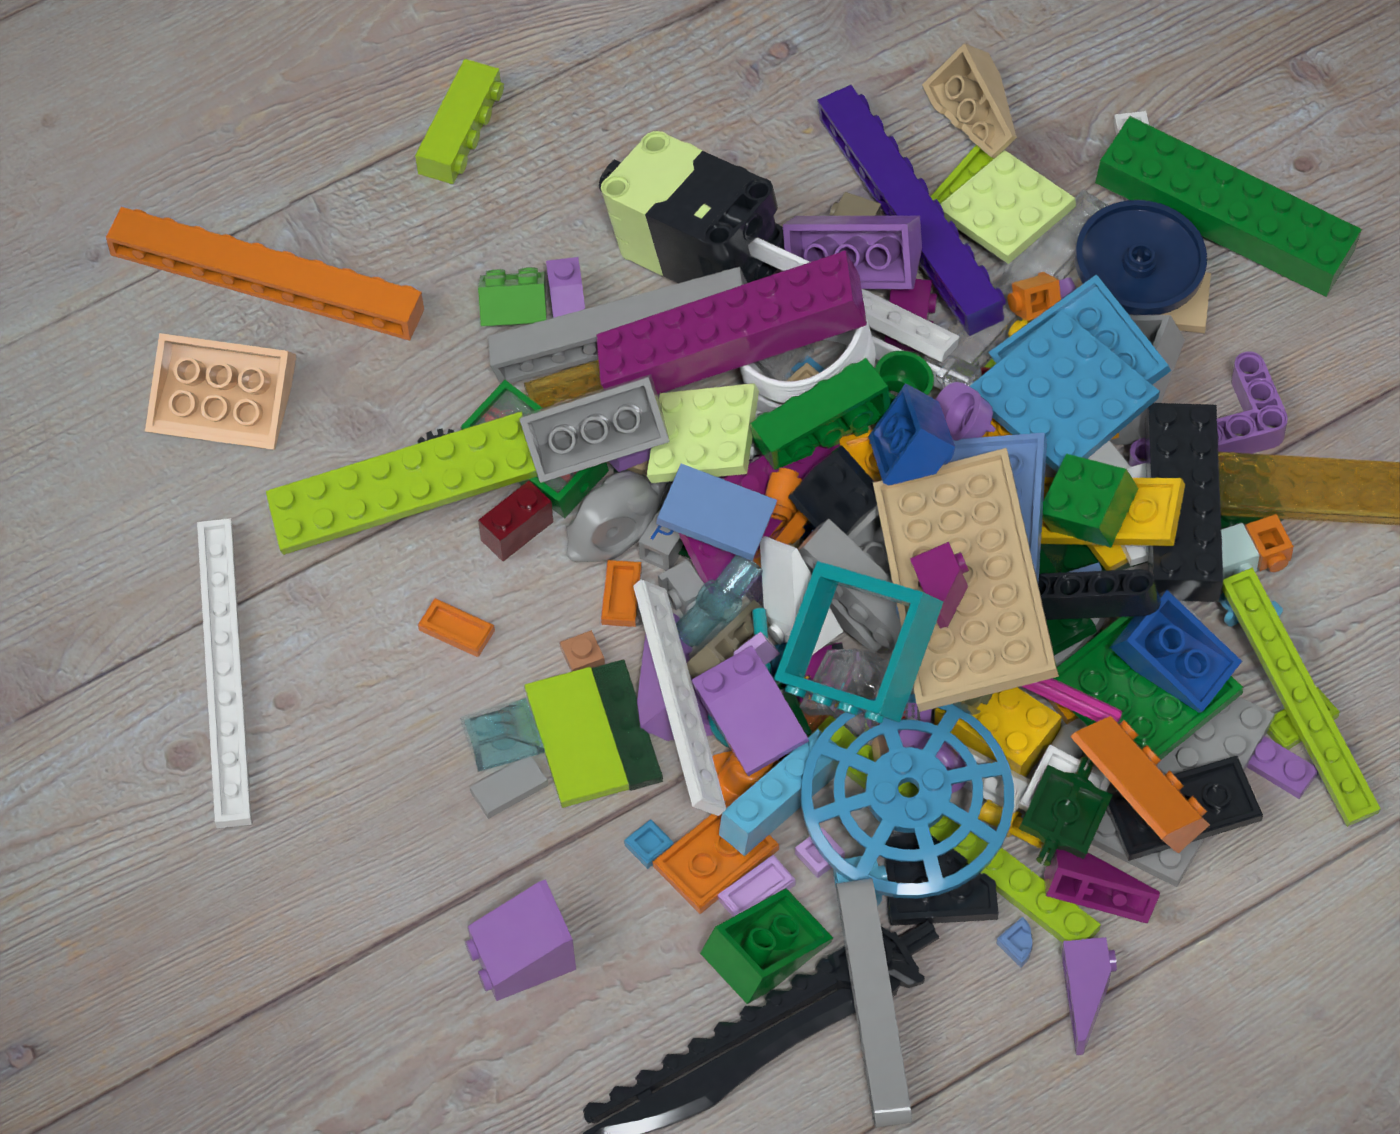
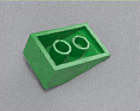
M785 888L715 926L700 954L744 1002L749 1004L777 987L830 944L833 937L794 895Z

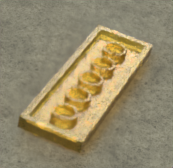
M1218 452L1221 515L1266 518L1277 514L1280 519L1400 525V462Z

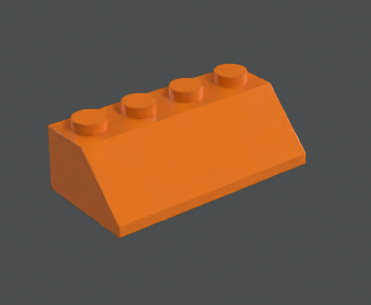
M1109 716L1073 733L1070 737L1154 832L1174 851L1180 853L1210 826L1203 818V815L1207 812L1206 809L1194 796L1188 800L1179 791L1184 785L1170 770L1164 774L1159 769L1157 764L1161 759L1148 745L1142 749L1134 741L1138 734L1125 720L1119 724L1113 717Z

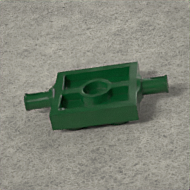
M1088 757L1081 758L1075 773L1063 772L1047 765L1019 826L1020 830L1039 838L1044 843L1036 858L1037 862L1041 864L1046 853H1048L1043 864L1044 866L1051 865L1057 849L1067 851L1082 859L1085 858L1113 796L1097 788L1088 780L1095 766L1090 760L1086 770H1084L1089 759Z

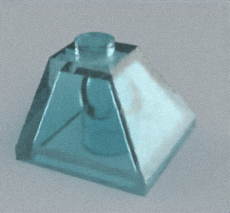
M526 698L460 717L478 772L545 753Z

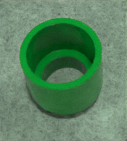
M893 351L884 355L875 367V370L888 385L889 391L899 393L906 383L926 395H930L934 384L933 372L928 363L920 356L908 351ZM889 392L891 405L896 396Z

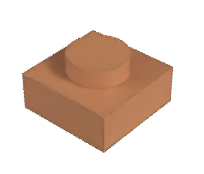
M592 630L560 642V649L571 672L587 667L594 669L605 665L604 656Z

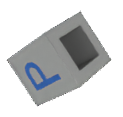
M658 511L638 541L640 559L667 571L678 560L680 556L678 553L683 546V542L678 532L656 524L660 513Z

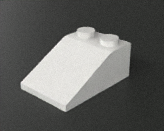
M764 536L760 542L763 603L764 609H766L767 621L770 624L768 631L778 644L787 643L812 575L797 548ZM830 608L813 654L843 632Z

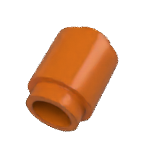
M779 468L778 472L770 474L765 496L777 500L771 518L790 521L791 515L796 513L797 508L789 499V494L802 481V479L798 478V472L787 468Z

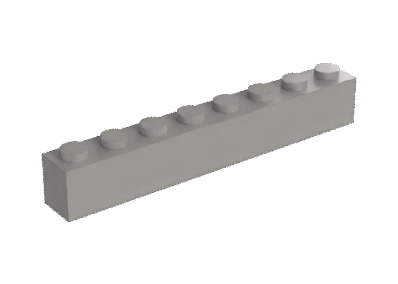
M737 267L489 335L490 366L501 384L504 380L513 383L598 360L596 334L747 284L741 268Z

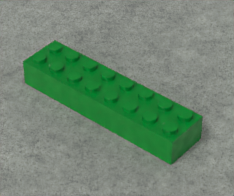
M1132 116L1128 117L1099 163L1096 184L1128 200H1146L1166 205L1189 219L1201 236L1325 297L1328 296L1353 255L1362 231L1361 228Z

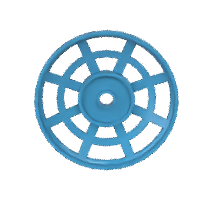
M910 694L907 703H916L915 694ZM953 704L937 707L947 711L938 726L919 720H901L899 723L884 718L880 725L861 734L847 749L828 742L839 728L856 716L845 712L833 721L815 742L806 761L801 784V806L804 822L813 844L824 860L847 880L856 881L872 878L875 894L894 898L918 899L936 896L956 889L975 878L991 863L1001 849L1010 829L1014 810V783L1011 769L1002 748L991 732L975 717ZM959 718L969 723L984 738L993 751L997 762L977 765L969 749L955 735L950 733ZM916 730L929 733L931 737L923 750L903 747L898 731ZM884 734L889 752L882 755L876 762L857 754L868 742ZM944 742L948 743L959 753L967 767L952 770L946 769L943 763L936 757ZM820 755L839 762L834 778L835 802L814 810L812 781L816 763ZM849 766L867 774L865 792L845 798V778ZM1002 776L1004 783V806L1001 821L995 831L978 819L983 802L982 779ZM972 781V802L969 812L950 802L952 784ZM910 782L917 786L919 792L916 796L907 798L900 794L899 786ZM869 807L871 813L880 822L872 838L857 825L850 812ZM838 816L840 817L842 824L849 834L866 848L857 867L848 863L833 849L822 833L819 823ZM943 816L961 825L950 837L936 845L933 844L929 828L940 821ZM895 830L903 833H915L920 849H898L885 844L892 831ZM970 832L988 843L984 851L969 865L952 875L942 877L937 857L958 846ZM879 856L901 862L923 861L928 882L896 883L878 879L869 874Z

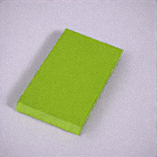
M591 667L524 684L525 693L561 807L564 808L629 790V783Z

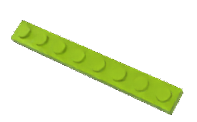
M1253 567L1223 579L1222 590L1346 826L1348 827L1378 814L1381 810Z

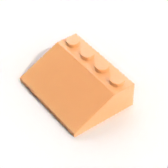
M159 333L145 432L275 450L292 388L296 354L285 350Z

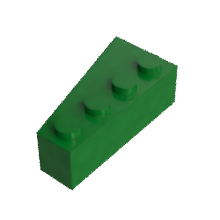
M867 358L858 363L849 364L837 375L828 380L819 381L812 389L799 396H793L782 406L758 416L755 421L750 423L753 442L773 469L776 470L811 456L815 451V447L822 445L823 447L831 448L838 445L842 436L852 432L856 437L868 433V426L879 422L890 406L888 385Z

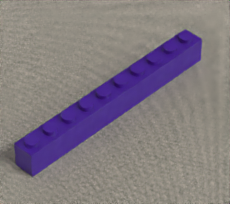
M848 85L817 99L821 123L875 201L881 203V209L886 216H920L922 251L919 265L928 278L932 280L933 285L968 336L1004 321L1003 306L1006 305V300L1001 289L992 286L986 268L983 265L978 266L968 243L963 244L959 239V232L955 224L945 219L941 204L937 199H931L925 181L922 178L917 179L908 157H902L899 153L894 137L892 135L887 136L884 132V126L880 117L877 114L873 116L870 112L865 96L863 94L858 95L853 86Z

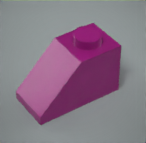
M949 542L910 558L924 593L943 601L937 619L940 629L948 628L957 610L956 608L968 588L963 574L968 572L969 569L962 553L954 554Z

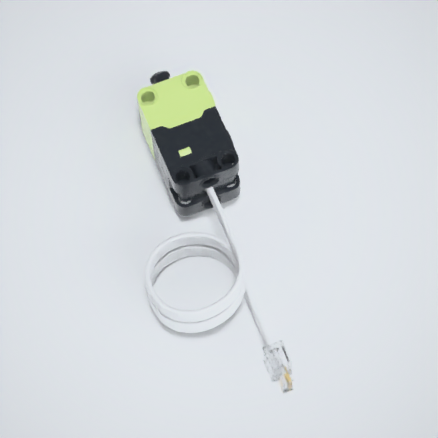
M653 131L646 134L622 162L614 159L600 177L599 189L603 194L622 257L678 284L737 267L741 268L747 283L773 275L777 269L786 271L809 263V261L786 251L784 248L783 227L775 223L774 219L778 204L770 180L700 150L690 143L680 141L662 131ZM865 309L866 326L824 339L848 345V348L830 367L815 376L798 381H779L760 374L759 371L771 357L742 366L740 371L744 384L755 383L759 390L756 410L771 412L782 406L773 401L785 403L789 398L799 396L812 389L819 381L828 380L842 372L849 364L858 363L867 358L874 367L875 359L880 360L890 352L903 350L871 335ZM953 355L941 368L927 362L933 372V386L941 390L954 382L970 386L982 376L979 367Z

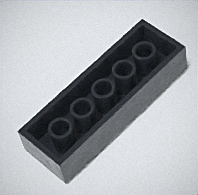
M1153 403L1147 408L1144 423L1146 478H1182L1185 488L1174 546H1148V571L1153 575L1159 593L1168 590L1178 601L1219 602L1223 585L1217 405Z

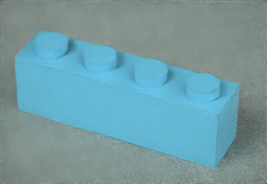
M819 729L808 737L809 742L793 750L722 813L719 835L743 856L747 855L801 807V784L805 764L815 742L822 734ZM831 739L828 741L829 743L837 745ZM820 755L812 781V797L835 777L839 764L838 761Z

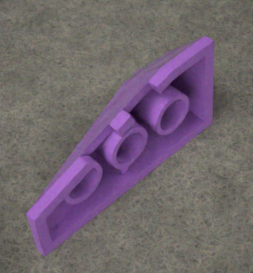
M673 613L687 662L690 660L689 653L693 649L679 616ZM645 633L637 698L640 727L649 734H654L666 741L674 740ZM693 685L706 736H711L713 733L708 722V712L701 703Z

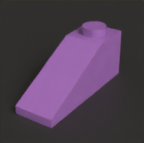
M572 257L546 261L553 318L584 310L585 302L579 258Z
M1106 937L1063 941L1061 958L1076 1055H1083L1109 987L1111 972L1117 970L1115 951L1108 950Z

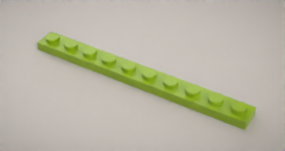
M830 715L817 729L823 733L836 719ZM843 725L830 739L839 747L847 749L858 736ZM866 744L858 751L857 754L874 761L872 747L869 744ZM849 766L846 775L866 789L868 775ZM910 782L903 783L898 788L900 794L907 798L914 797L919 792L917 786ZM943 816L929 830L932 836L942 842L959 829L961 825ZM970 832L953 849L968 860V864H970L984 851L988 843ZM1002 847L991 863L980 872L981 874H987L995 880L997 893L1062 943L1063 941L1092 939L1100 931L1101 924L1076 904L1046 896L1045 881Z

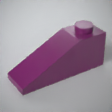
M1057 849L1051 865L1046 866L1044 871L1046 896L1147 924L1160 896L1158 890L1090 853H1087L1085 858L1082 859L1067 851Z

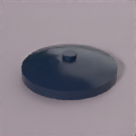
M1127 200L1102 208L1086 221L1076 243L1075 266L1082 284L1097 274L1129 315H1161L1180 308L1197 293L1203 282L1207 267V251L1200 232L1189 219L1178 211L1152 201Z

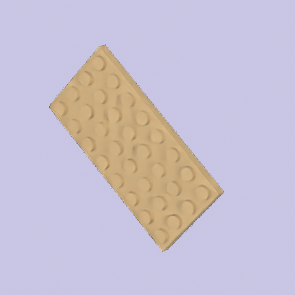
M1007 448L942 465L937 474L890 486L884 484L882 480L874 482L873 486L892 582L894 584L924 592L910 558L947 542L950 543L954 554L962 553L969 569L968 572L963 574L968 588L956 608L957 610L948 628L940 629L936 622L913 688L919 712L1059 677ZM897 603L902 627L909 606Z

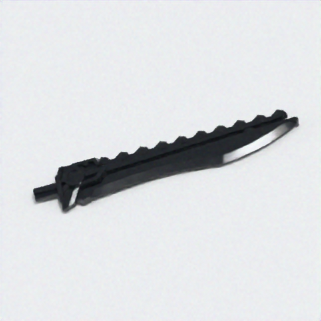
M928 921L902 937H899L896 932L891 933L881 926L892 996L894 997L897 995L900 986L911 988L924 983L925 977L919 973V967L912 958V955L938 940L939 935L936 933L934 925ZM845 945L827 955L828 959L822 958L816 966V974H796L790 982L792 989L789 991L770 990L765 997L766 1005L763 1007L745 1006L739 1013L741 1020L737 1023L719 1022L713 1030L715 1032L713 1038H693L687 1046L689 1048L687 1054H667L661 1062L663 1064L661 1070H641L635 1078L637 1080L635 1086H615L609 1094L611 1101L607 1103L589 1102L583 1110L584 1118L588 1124H595L638 1100L637 1103L586 1130L583 1134H645L689 1119L714 1107L756 1071L794 1045L856 1013ZM837 989V991H835V992H833L832 994H830V995L824 997L823 999L817 1001L816 1003H814V1004L808 1006L807 1008H805V1009L799 1011L798 1013H796V1014L790 1016L789 1018L783 1020L782 1022H780V1023L774 1025L773 1027H771V1028L765 1030L764 1032H762V1033L756 1035L755 1037H753V1038L749 1039L748 1041H746V1042L740 1044L739 1046H737V1047L731 1049L730 1051H728V1052L722 1054L721 1056H719V1057L715 1058L714 1060H712V1061L706 1063L705 1065H703V1066L697 1068L696 1070H694V1071L688 1073L687 1075H685V1076L681 1077L680 1079H678V1080L672 1082L671 1084H669V1085L663 1087L662 1089H660V1090H658V1091L652 1093V1091H654V1090L658 1089L659 1087H661V1086L667 1084L668 1082L674 1080L675 1078H677V1077L683 1075L684 1073H686V1072L692 1070L693 1068H695V1067L701 1065L702 1063L708 1061L709 1059H711V1058L717 1056L718 1054H720V1053L726 1051L727 1049H729V1048L735 1046L736 1044L742 1042L743 1040H745V1039L751 1037L752 1035H754V1034L760 1032L761 1030H763V1029L769 1027L770 1025L776 1023L777 1021H779V1020L785 1018L786 1016H788V1015L794 1013L795 1011H797V1010L803 1008L804 1006H806V1005L812 1003L813 1001L819 999L820 997H822V996L828 994L829 992H831V991Z

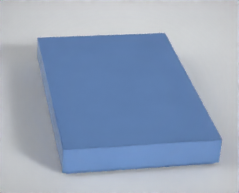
M681 463L657 517L656 524L753 561L777 500Z

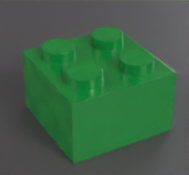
M1066 454L1043 501L1042 519L1051 532L1111 548L1139 488L1125 468Z

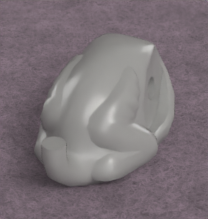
M630 470L622 471L606 478L602 486L595 488L584 499L576 518L568 525L566 555L574 562L608 561L622 555L640 540L656 513L661 510L660 499L668 482L651 483L646 478L638 476Z

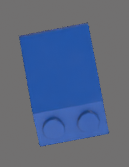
M1166 590L1159 593L1161 604L1158 610L1150 615L1135 616L1110 648L1135 672L1198 713H1201L1242 663V660Z

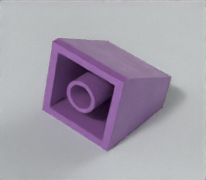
M546 879L534 884L468 926L470 939L465 941L467 951L472 961L479 960L483 969L478 971L482 986L485 991L492 990L496 1001L576 970L573 939Z

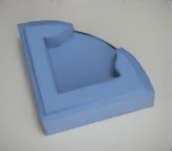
M1022 917L1000 935L996 942L1020 968L1026 964L1032 951L1033 941L1028 922Z

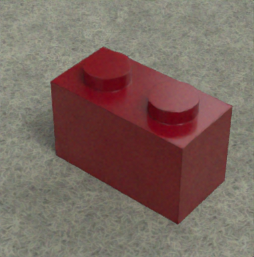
M527 481L478 520L481 541L504 562L554 522L552 502L532 482Z

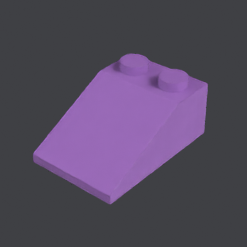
M752 645L691 680L701 703L748 776L809 742L790 706Z

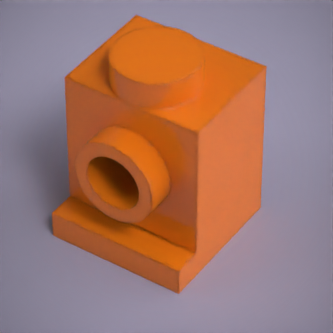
M1040 272L1038 276L1012 283V293H1009L1007 296L1010 310L1027 321L1037 318L1061 300L1059 280L1045 272Z
M1277 514L1245 524V528L1260 555L1258 561L1259 571L1269 568L1270 572H1278L1288 565V561H1291L1294 546Z

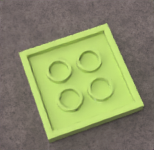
M1004 150L942 202L941 206L944 217L948 222L952 221L957 229L1009 264L1076 207V199Z
M755 383L660 393L659 401L670 442L651 448L647 477L650 482L674 481L681 463L716 477L747 474L752 444L750 423L755 421L759 390Z

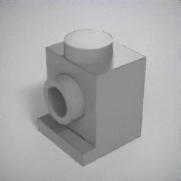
M688 560L658 575L659 586L667 590L671 607L674 610L679 609L686 619L701 615L709 607V590Z

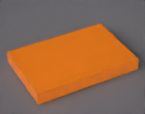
M733 798L725 803L726 808L735 801ZM722 813L719 816L711 814L653 861V867L701 914L718 900L719 893L779 850V844L768 835L747 855L743 856L719 835Z

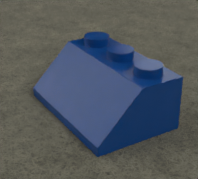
M906 383L868 436L882 481L888 486L937 474L942 465L950 462L955 451V444L940 402Z

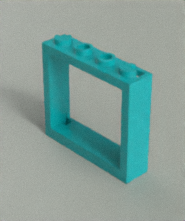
M817 561L774 680L787 685L785 692L805 698L806 693L813 694L811 700L822 705L831 707L834 701L839 703L837 709L857 716L859 710L865 711L864 718L874 722L882 723L883 719L887 718L900 723L943 601L918 590ZM838 585L909 606L875 701L804 679Z

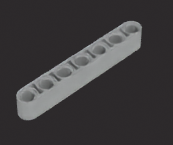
M873 879L836 883L837 901L874 1126L879 1128L912 1123L911 1105Z

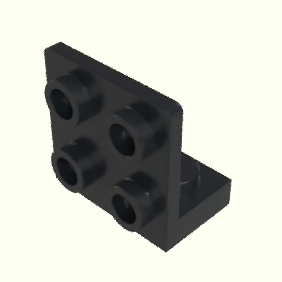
M842 445L816 463L789 494V499L795 504V507L804 514L815 528L827 519H830L845 534L860 517L877 505L873 479Z

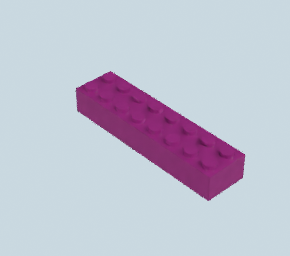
M845 250L598 333L596 337L601 385L606 389L651 374L656 392L660 394L866 326L867 321L860 275Z

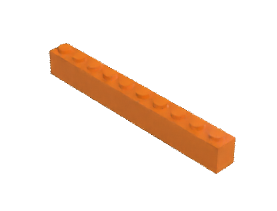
M121 207L106 235L111 256L409 341L424 312L422 291H418L411 286L393 284L380 277H368L348 268L340 269L326 265L320 260H308L288 251H276L266 248L260 243H248L238 240L228 234H216L206 231L200 226H188L177 223L171 218L156 217L139 209L131 210Z

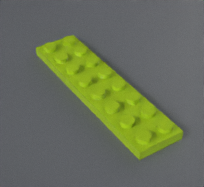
M522 411L267 490V500L281 553L283 555L537 477L533 459L519 420L523 415Z

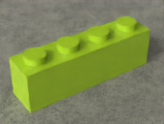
M468 59L463 60L415 155L419 175L454 184L458 174L464 173L468 162L467 156L471 149L474 150L477 147L480 130L483 125L489 123L494 102L499 101L502 97L504 83L501 82L499 68Z

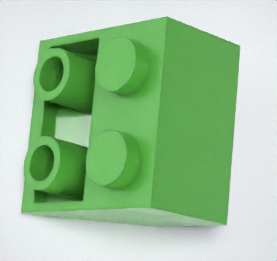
M526 267L518 269V273L505 274L503 269H493L486 271V275H480L478 293L481 326L528 324L547 320L545 272H538V268Z

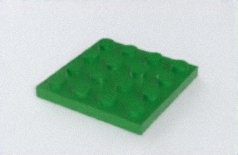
M1135 616L1120 617L1057 667L1059 677L1054 679L1120 709L1122 716L1119 724L1125 720L1138 734L1134 741L1142 749L1148 745L1162 760L1241 696L1244 687L1230 676L1203 712L1198 713L1135 672L1110 648ZM1071 710L1087 726L1096 723V721Z

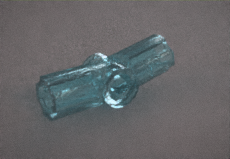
M735 555L716 581L710 580L701 587L696 597L695 605L676 623L678 634L682 641L690 647H697L721 622H731L738 615L742 607L741 598L763 572L762 568L754 561Z

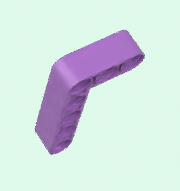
M1243 352L1236 357L1231 381L1243 412L1217 418L1219 462L1275 448L1284 440L1288 421L1287 413L1263 358L1255 352ZM1145 437L1136 440L1131 445L1128 461L1130 467L1145 463V461L1139 460L1145 459Z

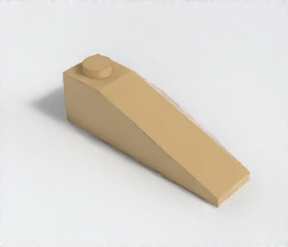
M964 43L922 84L933 108L950 119L956 128L965 132L969 139L990 157L996 158L1017 138L1001 75L988 52Z

